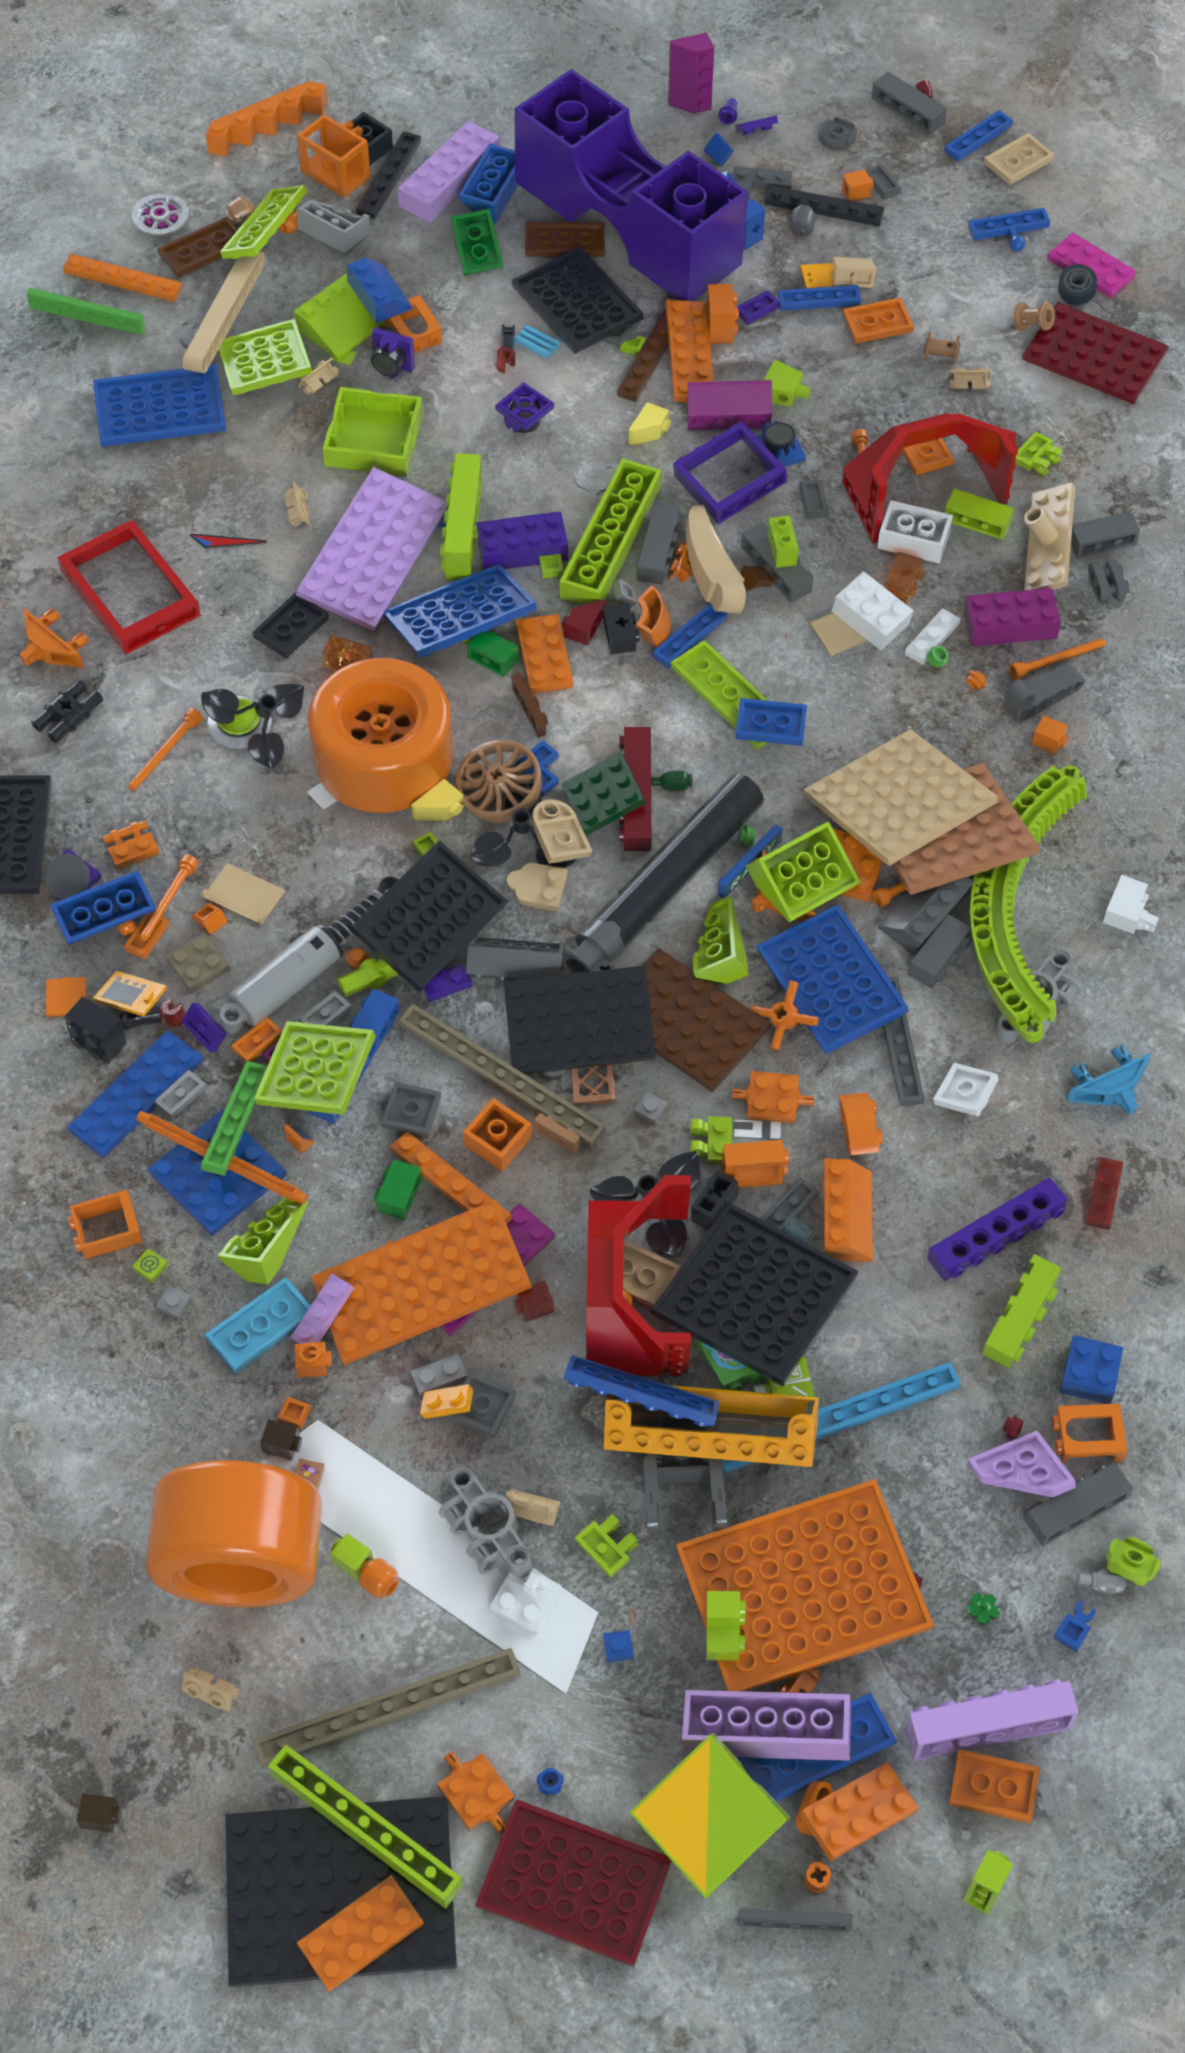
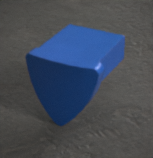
M716 133L704 148V152L709 154L720 166H723L734 152L720 133Z

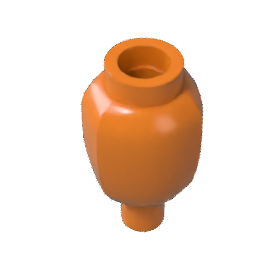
M298 210L290 213L285 222L279 226V230L283 234H292L297 230Z

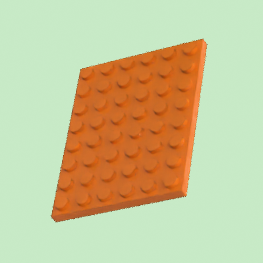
M876 1479L676 1544L679 1558L706 1633L707 1591H740V1600H745V1625H740V1635H745V1652H740L739 1661L716 1660L727 1691L747 1692L910 1637L934 1627Z

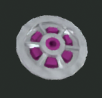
M167 193L153 194L144 197L136 203L132 209L131 219L135 227L141 232L153 236H165L178 231L185 225L188 220L189 209L186 203L175 195Z

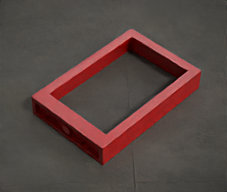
M133 519L57 557L62 574L125 655L201 616L199 603ZM134 538L182 599L123 629L76 567Z

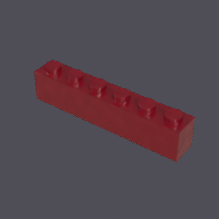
M624 727V736H619V749H624L623 755L645 798L646 804L619 818V823H624V828H619V842H624V851H651V727Z

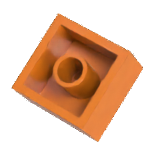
M710 284L707 287L710 344L733 343L734 335L738 334V325L735 320L739 318L738 307H734V305H737V292H733L732 284Z
M492 1098L463 1131L464 1146L503 1172L531 1140L532 1123Z

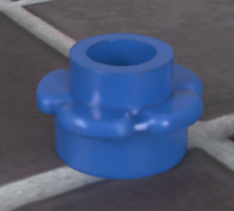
M547 1768L539 1773L537 1784H539V1791L541 1793L555 1795L561 1791V1785L564 1783L561 1773L554 1768ZM548 1780H552L553 1783L548 1784Z

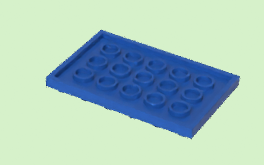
M216 364L210 365L206 373L186 371L181 368L93 380L101 447L226 431Z
M498 563L390 607L384 611L383 616L415 655L421 658L429 656L440 649L448 648L462 640H467L479 633L487 632L491 628L506 624L515 618L528 615L530 612L537 610V606L528 593Z
M838 904L756 945L758 953L785 994L789 981L799 983L793 1005L797 1008L799 1014L819 1018L817 1026L806 1025V1027L825 1055L909 1012L908 1006Z

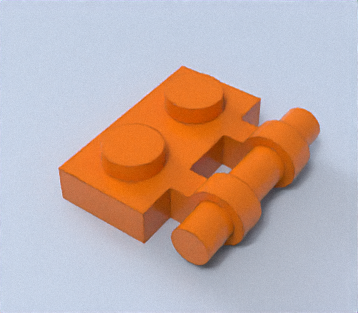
M145 820L136 823V821L132 822L128 827L120 830H111L110 834L102 836L105 845L111 842L115 844L107 849L116 870L160 854L151 832L145 834L140 832L148 829ZM133 834L134 838L122 842V838Z

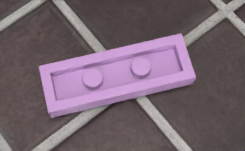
M331 1274L290 1338L299 1344L320 1342L354 1287Z

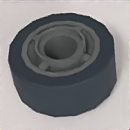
M1076 264L1067 267L1059 277L1058 292L1060 297L1071 305L1088 303L1096 294L1098 280L1096 273L1085 265Z

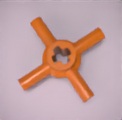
M789 981L784 1002H778L772 1008L755 1005L751 1007V1010L758 1015L770 1018L772 1024L776 1027L770 1049L775 1051L780 1049L785 1030L794 1028L797 1023L817 1026L819 1022L818 1017L799 1014L797 1008L793 1005L799 984L795 981Z

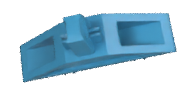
M1121 1044L1120 1049L1115 1046L1111 1050V1054L1121 1066L1096 1078L1091 1077L1084 1063L1080 1062L1079 1068L1074 1065L1070 1072L1080 1085L1070 1089L1067 1101L1107 1106L1115 1104L1116 1106L1120 1105L1127 1115L1136 1112L1138 1104L1134 1099L1136 1096L1134 1090L1149 1064L1152 1052L1138 1059H1133L1124 1044Z

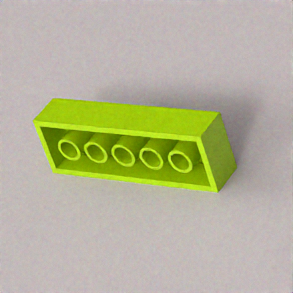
M456 453L455 462H451L450 475L453 476L448 481V491L451 492L447 494L446 507H449V509L444 514V524L447 525L443 527L442 540L445 541L440 547V557H444L441 561V571H445L446 580L457 581L471 575L473 571L477 536L476 522H478L482 492L481 454Z

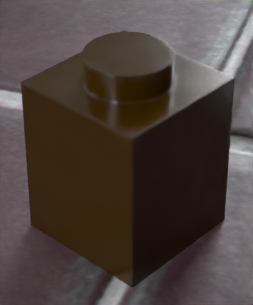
M268 1419L260 1445L263 1453L292 1460L294 1453L300 1451L302 1437H300L298 1427Z
M82 1793L76 1821L81 1829L113 1833L115 1824L120 1822L122 1809L114 1797Z

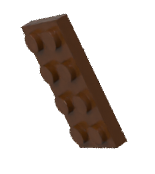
M225 217L157 248L158 254L174 274L180 278L221 259L220 251L238 229L228 217Z
M525 222V257H559L579 246L590 257H605V222Z

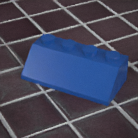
M489 144L458 195L459 199L471 212L490 209L492 220L495 224L518 187V184L515 183V150Z
M138 870L50 904L53 917L68 945L156 910Z

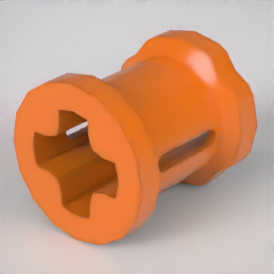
M814 1862L809 1865L804 1878L805 1887L809 1892L821 1894L827 1890L829 1880L831 1879L829 1867L822 1862ZM814 1873H817L818 1877H823L821 1883H818L817 1879H812Z

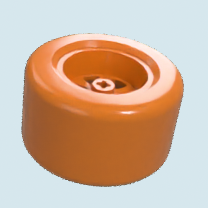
M393 658L365 659L351 663L334 672L320 685L312 698L308 713V726L314 768L323 787L339 802L364 812H399L411 808V804L443 779H447L454 758L451 707L443 687L426 670L412 663ZM366 732V737L361 740L356 739L360 734ZM394 736H401V737H402L401 739H399V740H397V741H394V742H391V741H390Z
M214 1460L192 1463L176 1468L166 1473L158 1481L154 1490L146 1556L147 1574L152 1582L165 1592L188 1601L206 1605L255 1608L293 1601L305 1595L313 1587L316 1580L322 1513L321 1496L316 1487L305 1478L286 1469L268 1464L238 1460Z

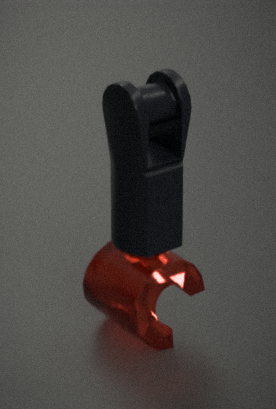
M502 324L500 348L497 350L496 369L501 373H505V363L515 366V325L504 327V324Z
M169 998L163 1002L161 1009L160 1006H153L144 1017L123 1010L119 1012V1017L122 1019V1028L129 1030L142 1025L160 1023L162 1018L165 1019L168 1025L178 1027L183 1024L181 1020L186 1013L183 1004H179L174 1008L172 999Z

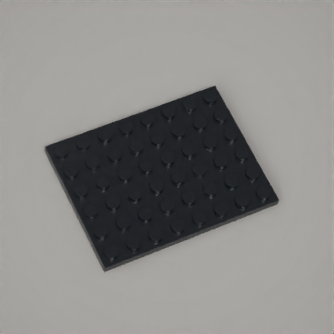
M445 1796L364 1803L451 1869L448 1802ZM313 1807L225 1814L229 1987L320 1980L298 1947L297 1942L391 1875L424 1924L352 1977L457 1968L453 1900L445 1909Z

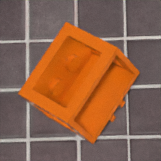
M323 114L297 134L301 172L345 198L370 178L368 142L361 137L363 133L362 128L359 126L353 128V122L346 121V123L341 125ZM318 129L320 130L321 146L307 138ZM307 147L312 151L316 152L309 159L307 155Z

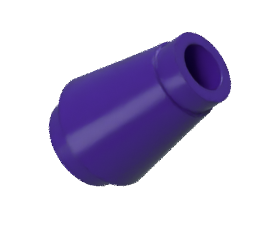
M734 98L727 99L719 110L718 116L723 124L730 125L737 119V101Z

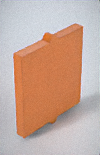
M65 976L61 979H47L46 1017L65 1016L82 996L86 998V977L68 978Z

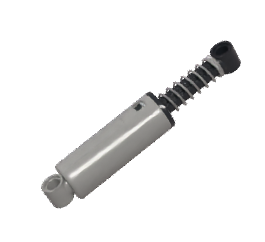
M392 876L383 878L377 889H372L370 893H367L366 899L361 898L359 904H354L353 910L347 909L346 915L339 916V921L334 920L332 926L326 927L316 923L228 994L229 1003L221 1008L220 1026L229 1034L239 1032L244 1022L249 1026L255 1027L343 956L340 943L346 944V938H353V933L349 930L351 926L398 879ZM232 1015L237 1017V1020L229 1021L226 1017Z

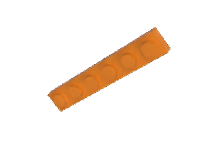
M71 254L63 266L64 273L173 302H175L182 290V282Z
M408 1131L390 1146L391 1152L403 1162L421 1167L422 1177L465 1212L493 1201L491 1197ZM499 1205L507 1224L512 1220L511 1213Z

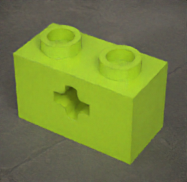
M790 515L768 518L767 537L775 567L797 565L799 547Z

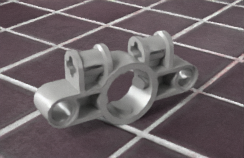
M1056 949L1048 956L1037 971H1031V974L1035 975L1036 981L1040 982V988L1044 987L1045 993L1050 994V1000L1054 999L1056 1005L1068 1008L1071 1004V999L1075 994L1080 993L1082 987L1076 979L1067 974L1071 963L1070 953L1063 949ZM1002 1014L998 1021L996 1037L1004 1044L1013 1043L1020 1034ZM1056 1018L1051 1023L1047 1019L1042 1022L1044 1037L1048 1028L1056 1023Z
M458 1467L454 1469L450 1475V1481L456 1496L443 1504L439 1509V1515L450 1524V1531L457 1535L468 1530L473 1543L468 1546L466 1553L469 1557H473L478 1564V1571L481 1574L489 1573L504 1563L515 1577L522 1578L528 1576L533 1569V1563L528 1549L516 1534L518 1522L512 1504L500 1494L487 1493L469 1468ZM464 1480H468V1481H469V1482H468L467 1484H465V1485H461V1486L459 1485V1483H460L461 1481H464ZM489 1509L502 1510L508 1522L504 1528L501 1527L495 1534H481L479 1529L474 1526L480 1514L488 1512ZM519 1558L525 1559L521 1564H514Z

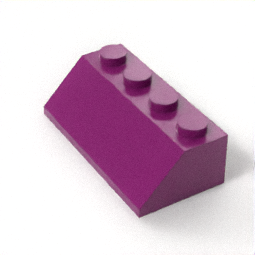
M707 32L671 40L669 44L668 104L693 114L712 109L714 46Z
M771 380L688 382V430L729 429L741 421L749 429H761L767 422L771 424Z

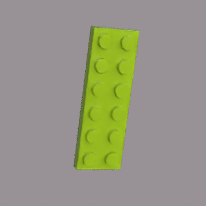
M305 185L271 189L220 251L222 258L238 259L243 256H257L262 247L268 243L271 236L277 232L279 226L285 222L288 215L294 211L296 205L302 201V198L307 193Z
M705 640L671 661V668L735 730L737 728L740 698L768 701ZM747 740L756 750L768 743Z

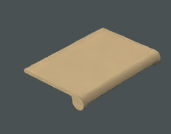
M833 612L809 622L810 629L816 632L831 657L868 641Z
M227 863L210 887L203 890L201 896L262 925L286 890Z

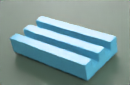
M525 325L524 330H521L519 335L515 336L516 343L547 359L560 347L558 340L528 325Z

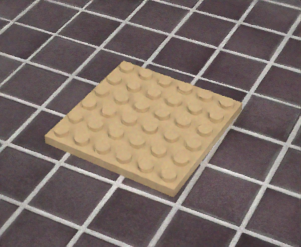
M911 729L804 789V796L888 866L997 803V795Z

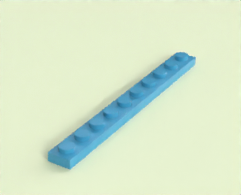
M951 1362L819 1409L816 1440L960 1388L961 1383ZM769 1428L767 1436L787 1438L788 1429ZM761 1430L749 1435L760 1436ZM722 1460L723 1474L755 1462Z

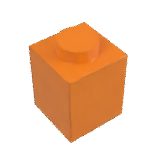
M865 169L843 174L842 191L847 200L858 201L871 197V189L874 187L872 177L868 176Z
M1043 715L1034 731L1031 745L1056 755L1060 747L1064 748L1068 742L1069 736L1066 735L1068 725Z

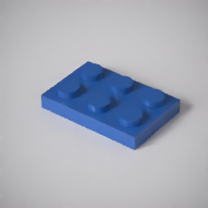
M740 698L735 739L803 746L807 705Z

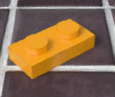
M467 1384L426 1391L423 1395L420 1414L424 1419L470 1412L473 1388Z

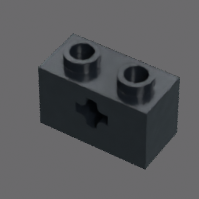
M629 603L603 607V624L610 655L636 651V642H640L639 630L634 629L636 617L635 612L630 611Z
M716 1170L691 1206V1222L708 1230L727 1203L733 1204L737 1198L738 1181Z

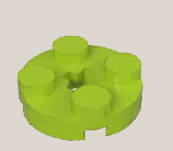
M1126 1537L1125 1541H1118L1119 1538L1114 1539L1106 1553L1107 1568L1111 1573L1119 1574L1139 1586H1144L1148 1581L1155 1578L1161 1561L1159 1556L1156 1559L1153 1555L1154 1549L1150 1545L1133 1537Z

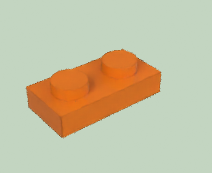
M266 1017L232 1044V1051L245 1063L246 1061L252 1062L279 1040L282 1030Z

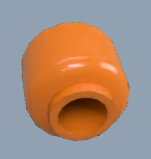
M376 1558L372 1561L367 1560L359 1570L361 1574L359 1578L361 1587L376 1598L390 1596L399 1584L397 1570L382 1558Z

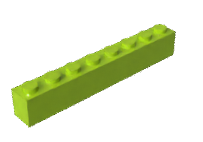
M285 1744L268 1765L273 1778L445 1909L463 1887L461 1876Z

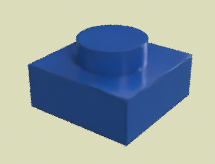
M630 1630L603 1633L607 1663L634 1658Z

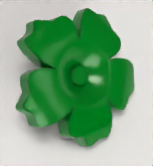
M979 1592L972 1594L970 1600L972 1605L967 1606V1613L972 1618L977 1617V1622L983 1625L989 1622L990 1618L996 1619L1000 1612L998 1606L994 1605L996 1598L993 1594H985L983 1598Z

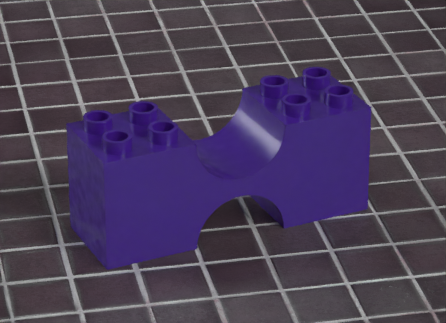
M570 69L515 108V183L571 223L589 209H594L601 213L611 222L621 236L627 250L629 265L677 300L695 301L707 292L708 285L719 283L742 265L749 192L689 150L669 165L658 162L639 142L631 124L629 109L583 76Z

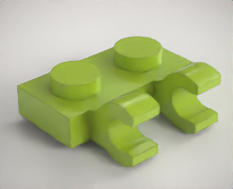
M1035 432L1018 449L1015 464L1028 471L1034 468L1040 476L1045 477L1049 473V470L1046 468L1050 465V462L1057 464L1061 460L1059 455L1062 449L1053 446L1052 439Z
M708 1116L707 1122L701 1119H691L690 1135L707 1136V1144L699 1140L691 1141L690 1152L696 1151L698 1157H707V1164H722L723 1144H732V1117Z
M614 1514L610 1515L600 1526L593 1521L575 1537V1542L610 1578L630 1561L627 1553H630L638 1546V1539L631 1532L618 1544L609 1537V1535L621 1527L619 1524L620 1520Z

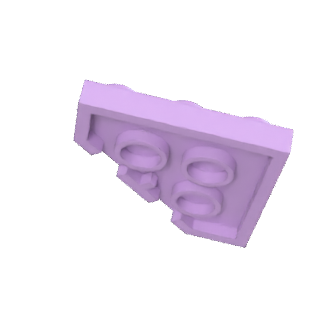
M1038 1431L968 1459L969 1467L979 1481L984 1484L1048 1497H1055L1076 1488L1075 1479Z

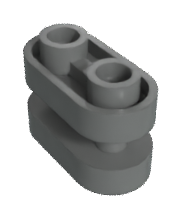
M1117 560L1106 561L1105 568H1102L1099 562L1089 564V580L1098 602L1108 601L1110 594L1113 595L1114 599L1126 597V594L1129 593V583L1124 579L1122 565L1118 564Z

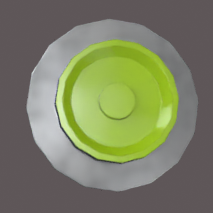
M237 696L239 700L237 710L251 705L254 701L258 702V700L251 697ZM252 708L240 715L235 714L234 720L230 724H220L208 717L207 727L210 736L217 744L228 749L241 750L247 748L248 741L252 735L262 734L264 718L259 717L255 708ZM270 716V719H269V721H268V725H267V729H266V734H268V733L270 732V729H271V724H272L271 716Z

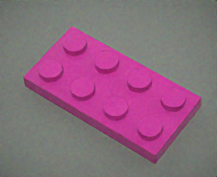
M1073 232L1051 250L1047 257L1049 261L1062 269L1076 264L1090 267L1096 273L1098 279L1097 290L1109 298L1116 295L1136 276V270Z

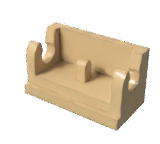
M833 257L834 271H831V277L834 286L858 285L859 287L873 288L876 267L872 259Z

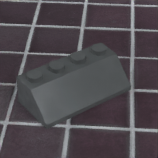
M965 877L910 895L908 892L879 925L878 929L916 956L947 914L951 915L968 895L974 881L969 877Z
M475 936L468 945L466 974H472V977L485 978L486 975L495 976L498 980H509V977L521 980L562 975L566 944Z

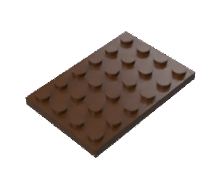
M658 948L642 965H646L655 1053L711 1092H714L771 1028V1023L706 979L696 978L694 971Z

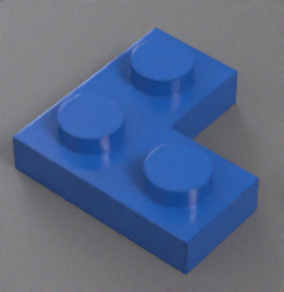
M542 740L530 751L535 755L541 769L542 789L540 795L544 797L559 784V778L546 769L559 758V753ZM522 756L517 761L514 767L518 766L527 759ZM532 767L521 775L533 774L535 768ZM534 783L528 785L532 788Z

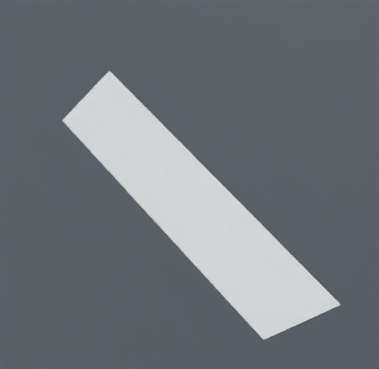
M319 1420L300 1433L302 1445L300 1451L294 1453L292 1460L270 1455L261 1462L262 1464L283 1468L293 1473L296 1472L299 1459L324 1463L325 1469L318 1491L322 1500L321 1523L341 1537H344L346 1533L351 1535L372 1550L373 1559H384L397 1570L398 1577L502 1650L512 1648L515 1659L567 1694L598 1615L596 1610L562 1588L538 1634L491 1612L490 1606L510 1572L506 1565L503 1563L491 1572L481 1574L478 1571V1564L473 1557H469L466 1553L468 1546L473 1543L468 1530L457 1535L453 1534L450 1531V1524L439 1515V1509L442 1504ZM520 1558L515 1561V1563L521 1564L523 1562V1560ZM535 1568L532 1569L533 1572L538 1573V1574H540V1575L546 1577L545 1575H543L541 1572H539V1571L536 1570Z

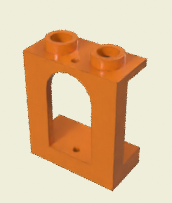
M420 295L407 299L412 305V310L383 321L387 328L392 326L397 334L413 338L414 353L442 343V328ZM421 315L428 329L422 334H414L409 331L404 321Z
M1120 1403L1058 1406L1055 1416H1052V1429L1057 1431L1058 1440H1055L1056 1455H1060L1063 1464H1066L1067 1459L1072 1457L1112 1456L1113 1462L1124 1461L1127 1454V1445ZM1106 1418L1110 1440L1075 1441L1067 1435L1066 1425L1074 1419Z

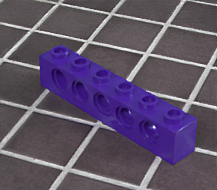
M1049 1177L930 1247L927 1260L944 1282L951 1277L956 1279L968 1267H976L981 1264L988 1255L1000 1253L1005 1248V1245L1010 1242L1016 1243L1025 1236V1233L1030 1230L1036 1231L1040 1229L1051 1218L1057 1219L1065 1212L1068 1199ZM1034 1205L1042 1206L1044 1209H1037ZM1014 1217H1020L1024 1221H1018ZM994 1229H1001L1003 1233H998ZM978 1240L983 1242L984 1244L978 1245L974 1241ZM959 1252V1253L963 1254L964 1256H963V1257H957V1256H955L953 1253Z

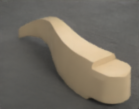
M694 505L690 509L686 520V543L696 583L705 601L710 602L715 612L740 614L746 600V590L743 584L745 579L736 569L722 546L707 515L705 505Z

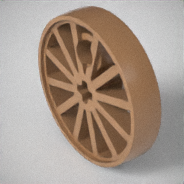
M495 740L478 746L464 758L457 771L456 789L463 794L461 800L463 805L475 817L493 823L507 822L512 820V815L516 810L525 809L529 811L536 803L542 789V773L535 755L526 746L510 740ZM503 752H513L507 763L503 764ZM496 753V765L492 766L486 756ZM520 756H523L527 759L518 766L514 767ZM482 760L488 770H485L484 766L477 762ZM530 768H535L533 774L521 775ZM481 775L478 779H473L474 776ZM534 783L531 790L519 786L520 784ZM479 789L471 795L465 796V790ZM510 791L522 795L526 798L520 803H517V801L512 796ZM503 793L512 804V808L503 810ZM485 797L480 807L477 808L472 805ZM496 797V811H488Z

